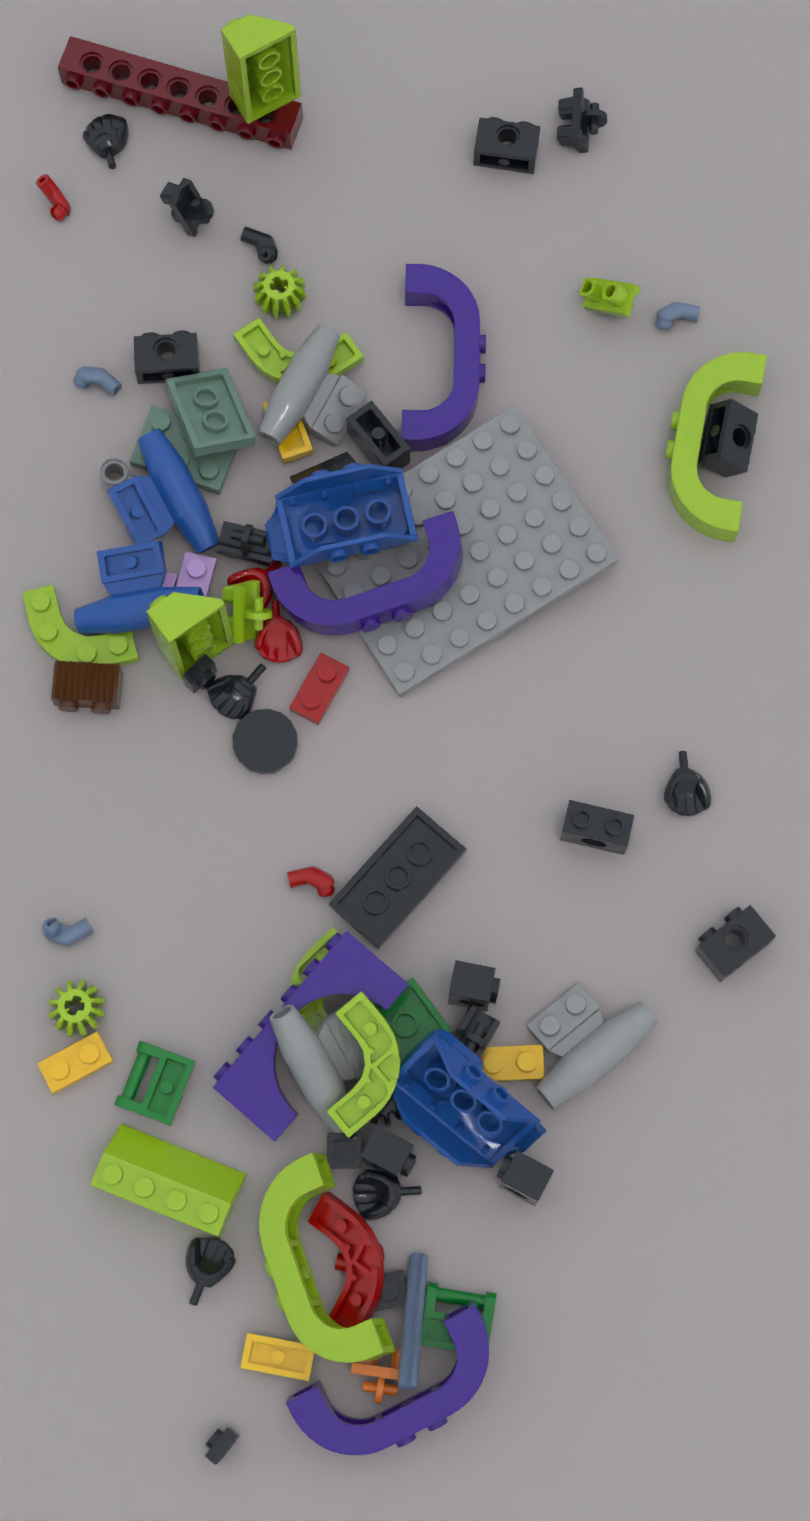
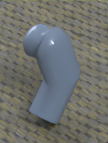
M673 302L658 310L656 313L658 317L656 326L660 329L669 330L672 328L673 320L678 318L697 322L700 306Z
M83 366L76 371L77 375L73 378L74 384L80 389H86L90 383L100 385L111 396H115L122 388V384L104 368Z
M49 918L42 924L44 936L50 942L63 946H71L94 933L86 918L72 926L60 923L56 918Z

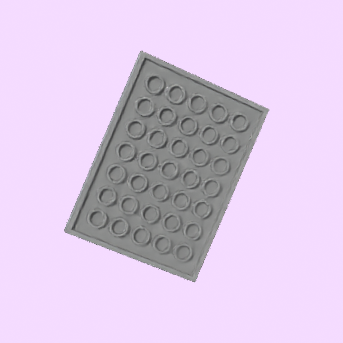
M516 405L403 473L418 541L409 542L400 547L381 550L373 555L365 556L358 553L349 555L348 559L341 562L333 563L326 560L314 564L337 600L407 578L423 567L429 555V541L422 521L454 511L463 544V559L458 577L450 590L436 603L426 609L412 613V616L404 621L395 622L391 620L382 623L374 631H358L398 695L402 697L619 563V558Z

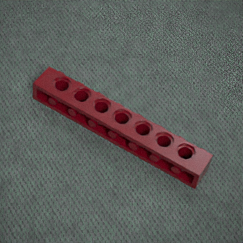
M72 36L69 37L58 65L61 82L71 89L91 91L101 98H115L133 107L139 105L149 108L160 115L170 114L179 117L187 123L197 122L207 125L218 132L228 131L235 133L245 140L255 139L266 142L269 146L276 149L286 148L292 150L303 120L302 103L291 101L247 124L242 114H232V112L239 109L230 97L227 81ZM92 69H99L96 72H88ZM121 77H127V79L123 81L117 80ZM151 85L156 86L153 89H146V87ZM177 94H185V96L180 98L174 97ZM207 102H213V103H214V104L211 105V106H204V105H203V104H205V103H207ZM264 119H271V120H272V121L269 122V123H263V122H261V121L264 120Z

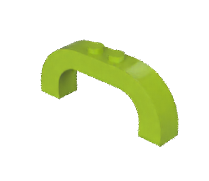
M736 352L712 359L695 372L686 386L679 411L673 410L670 429L676 430L674 440L668 439L665 459H671L668 472L670 497L675 509L686 523L698 532L714 539L735 542L739 530L743 502L717 497L707 491L699 480L697 462L706 409L715 398L728 393H740L758 397L763 384L767 355Z
M312 1152L286 1166L272 1181L264 1196L259 1218V1233L266 1257L264 1262L268 1275L274 1280L277 1288L276 1300L278 1306L285 1312L289 1325L295 1335L308 1349L325 1359L336 1362L351 1363L376 1360L396 1352L384 1318H371L350 1328L336 1323L324 1308L299 1236V1219L305 1205L313 1197L336 1187L326 1155Z

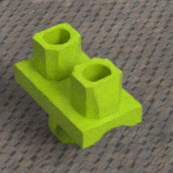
M586 277L579 295L585 298L582 307L587 310L629 318L631 309L634 306L633 300L639 294L641 288L635 284Z
M249 580L223 587L222 600L224 603L233 604V614L228 615L233 642L241 644L246 640L255 639L258 631L263 630V620L271 619L273 610L263 608L264 598L260 597V581Z

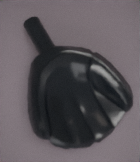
M104 114L101 117H96L87 125L86 131L83 132V139L93 152L101 158L107 159L109 169L116 168L114 156L126 146L128 124L124 117Z
M260 663L248 678L244 675H226L212 681L206 690L213 707L218 713L227 718L241 720L245 715L249 714L257 692L254 682L267 668Z
M680 751V768L673 772L666 785L664 801L673 812L681 816H693L709 809L712 798L706 780L698 772L688 768L687 752Z
M371 1169L364 1170L362 1174L358 1175L352 1189L354 1203L365 1220H375L389 1215L400 1203L401 1196L421 1195L422 1193L421 1186L401 1187L400 1182L395 1178Z
M196 1237L189 1243L186 1267L189 1276L196 1282L189 1301L191 1305L197 1306L204 1287L211 1288L233 1269L236 1263L234 1251L225 1241L213 1237Z

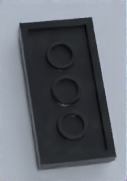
M416 806L331 900L329 907L377 949H380L466 853L467 849Z

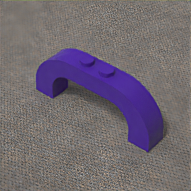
M406 264L405 306L435 308L449 318L454 329L453 389L449 397L442 404L432 409L402 410V438L410 447V452L439 448L451 442L466 429L473 418L478 402L479 383H485L486 364H479L480 354H486V335H480V314L476 300L469 288L458 277L436 266Z
M454 511L422 521L429 541V555L423 567L407 578L344 599L327 600L315 595L308 588L301 566L290 568V565L268 572L273 590L285 612L297 624L307 630L323 635H346L361 630L363 632H370L378 629L382 623L391 620L395 622L404 621L410 618L412 613L426 609L440 600L450 590L458 577L463 559V544Z
M474 1300L444 1316L443 1322L454 1342L457 1358L452 1371L442 1381L377 1415L358 1419L339 1412L330 1402L319 1380L288 1396L286 1405L297 1425L316 1444L332 1452L344 1455L372 1454L394 1444L398 1448L403 1447L416 1439L415 1433L425 1428L433 1431L448 1422L446 1417L459 1411L473 1398L481 1386L487 1371L489 1337L485 1320L476 1301Z

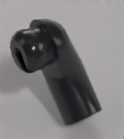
M245 226L241 234V241L256 247L258 258L261 262L265 264L275 262L278 257V250L273 237Z

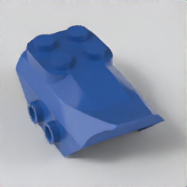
M351 463L344 466L342 470L333 472L319 470L313 472L309 477L301 479L275 495L276 508L271 518L265 524L272 560L288 563L290 568L326 560L333 563L341 562L348 559L349 555L358 553L365 556L373 555L381 550L400 547L409 542L418 541L402 468L375 464L361 465L360 463Z
M437 1029L429 1032L400 1063L399 1078L392 1096L403 1122L416 1135L425 1139L437 1149L439 1154L448 1158L456 1166L492 1168L506 1155L515 1154L517 1150L524 1153L547 1131L541 1125V1120L483 1071L484 1065L482 1060L449 1032Z

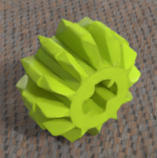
M282 264L280 270L275 271L274 267L270 265L268 268L269 274L260 272L258 275L259 282L253 285L254 293H256L254 296L257 306L262 305L261 308L264 315L273 311V317L277 320L280 313L284 312L290 318L292 315L291 309L300 311L302 308L300 301L306 299L305 281L303 278H298V271L295 268L287 272L286 266Z
M81 979L77 989H75L74 983L71 980H67L66 986L68 990L66 992L60 987L54 989L56 994L60 996L59 1000L54 998L48 1000L50 1006L57 1008L50 1011L48 1017L51 1020L58 1019L54 1026L58 1031L63 1030L67 1026L66 1034L69 1037H73L77 1027L82 1036H87L86 1025L90 1024L95 1030L99 1027L98 1023L93 1019L94 1016L99 1018L105 1017V1012L96 1008L102 1006L105 1003V999L103 997H95L99 991L95 985L87 989V982ZM78 1001H80L84 1009L83 1011L78 1010L76 1015H74L69 1008L70 1006H76Z

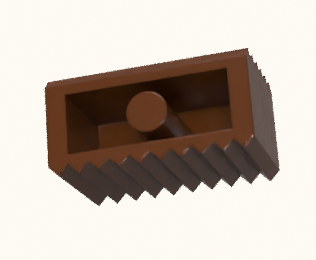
M55 661L51 693L53 704L59 706V710L65 712H77L79 707L91 708V711L97 714H110L111 709L119 710L123 678L121 666L110 663Z

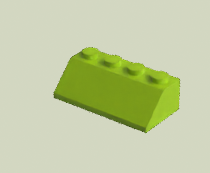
M248 14L240 19L236 18L229 21L225 27L221 28L229 94L247 124L301 97L297 37L293 24Z
M173 592L167 597L162 595L156 598L150 604V609L146 611L159 651L181 681L183 680L182 676L204 654L214 659L234 645L225 603L222 599Z
M121 1124L103 1152L90 1185L221 1239L247 1174Z

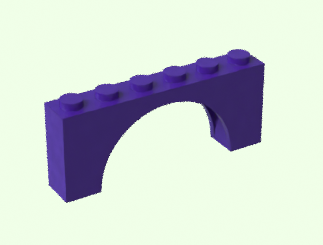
M348 931L343 936L337 932L325 946L329 951L321 961L315 958L303 971L307 978L299 987L292 984L280 999L284 1002L282 1007L294 1005L299 1011L305 1005L321 997L335 994L357 995L363 991L370 1000L388 1010L409 984ZM270 1010L258 1024L262 1028L259 1034L254 1039L248 1036L237 1048L236 1052L240 1056L232 1065L225 1062L213 1076L217 1083L212 1088L275 1142L299 1113L287 1101L278 1082L276 1073L278 1042L269 1019L274 1012Z

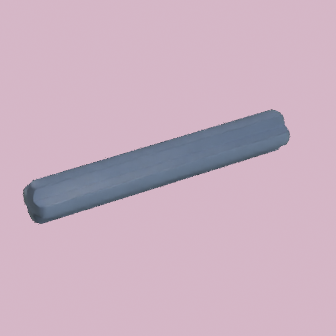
M412 1253L409 1258L398 1379L399 1388L404 1390H415L418 1381L428 1256L423 1253Z

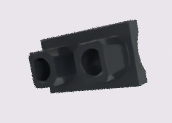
M582 87L573 88V97L558 101L559 116L562 120L572 119V124L557 127V140L561 146H576L579 153L588 152L589 133L592 135L598 134V128L605 126L608 119L607 114L599 110L598 103H591L590 100L583 97L584 90Z
M183 178L179 185L168 182L160 194L163 203L170 205L172 209L171 216L174 221L181 223L189 236L195 237L198 233V226L208 224L213 217L214 207L211 202L201 198L190 179Z
M223 522L221 535L215 549L216 554L272 567L274 560H272L266 531L256 529L254 525L248 523L246 526L231 522Z
M472 1004L468 1007L453 1036L481 1058L501 1022Z

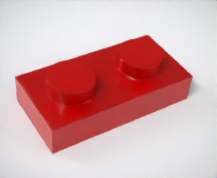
M320 653L291 703L290 711L319 725L349 673V667Z

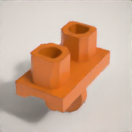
M395 1349L396 1352L392 1353L390 1368L377 1366V1359L365 1362H352L350 1373L378 1377L377 1382L364 1381L362 1389L365 1392L376 1393L375 1404H382L383 1394L397 1396L398 1385L385 1384V1378L399 1379L401 1349Z

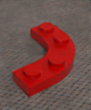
M323 1192L308 1222L331 1239L342 1251L346 1262L347 1278L343 1290L329 1316L339 1325L350 1328L369 1320L379 1302L384 1281L383 1256L378 1240L365 1219L331 1192Z

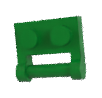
M139 1041L136 1048L138 1055L122 1095L117 1096L114 1105L172 1126L196 1062ZM150 1058L158 1059V1064L143 1102L134 1101Z
M428 1282L423 1312L421 1346L456 1351L454 1342L443 1322L444 1316L448 1313L434 1311L436 1301L464 1306L475 1300L478 1307L483 1309V1318L490 1342L497 1293L486 1291V1295L441 1288L438 1287V1283Z

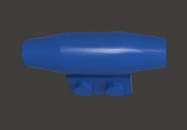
M160 428L143 435L137 442L149 476H134L106 491L134 545L152 542L164 536L171 526L175 524L197 554L215 547L219 538L208 505L185 461Z
M160 540L97 551L101 582L111 596L76 608L74 610V622L80 634H120L149 629L151 625L146 611L150 609V604L156 598L162 595L167 597L173 592L204 596L201 587H162L167 569L163 544Z

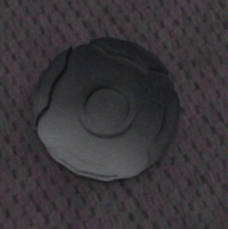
M271 709L255 710L245 715L236 725L232 736L233 750L239 762L249 771L258 774H274L282 770L281 768L294 759L298 748L297 732L291 720L281 712Z

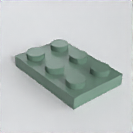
M227 368L166 379V390L194 457L255 446V433Z
M152 405L139 438L160 428L185 461L198 488L220 495L238 449L194 457L177 414ZM137 442L130 459V465L147 471Z

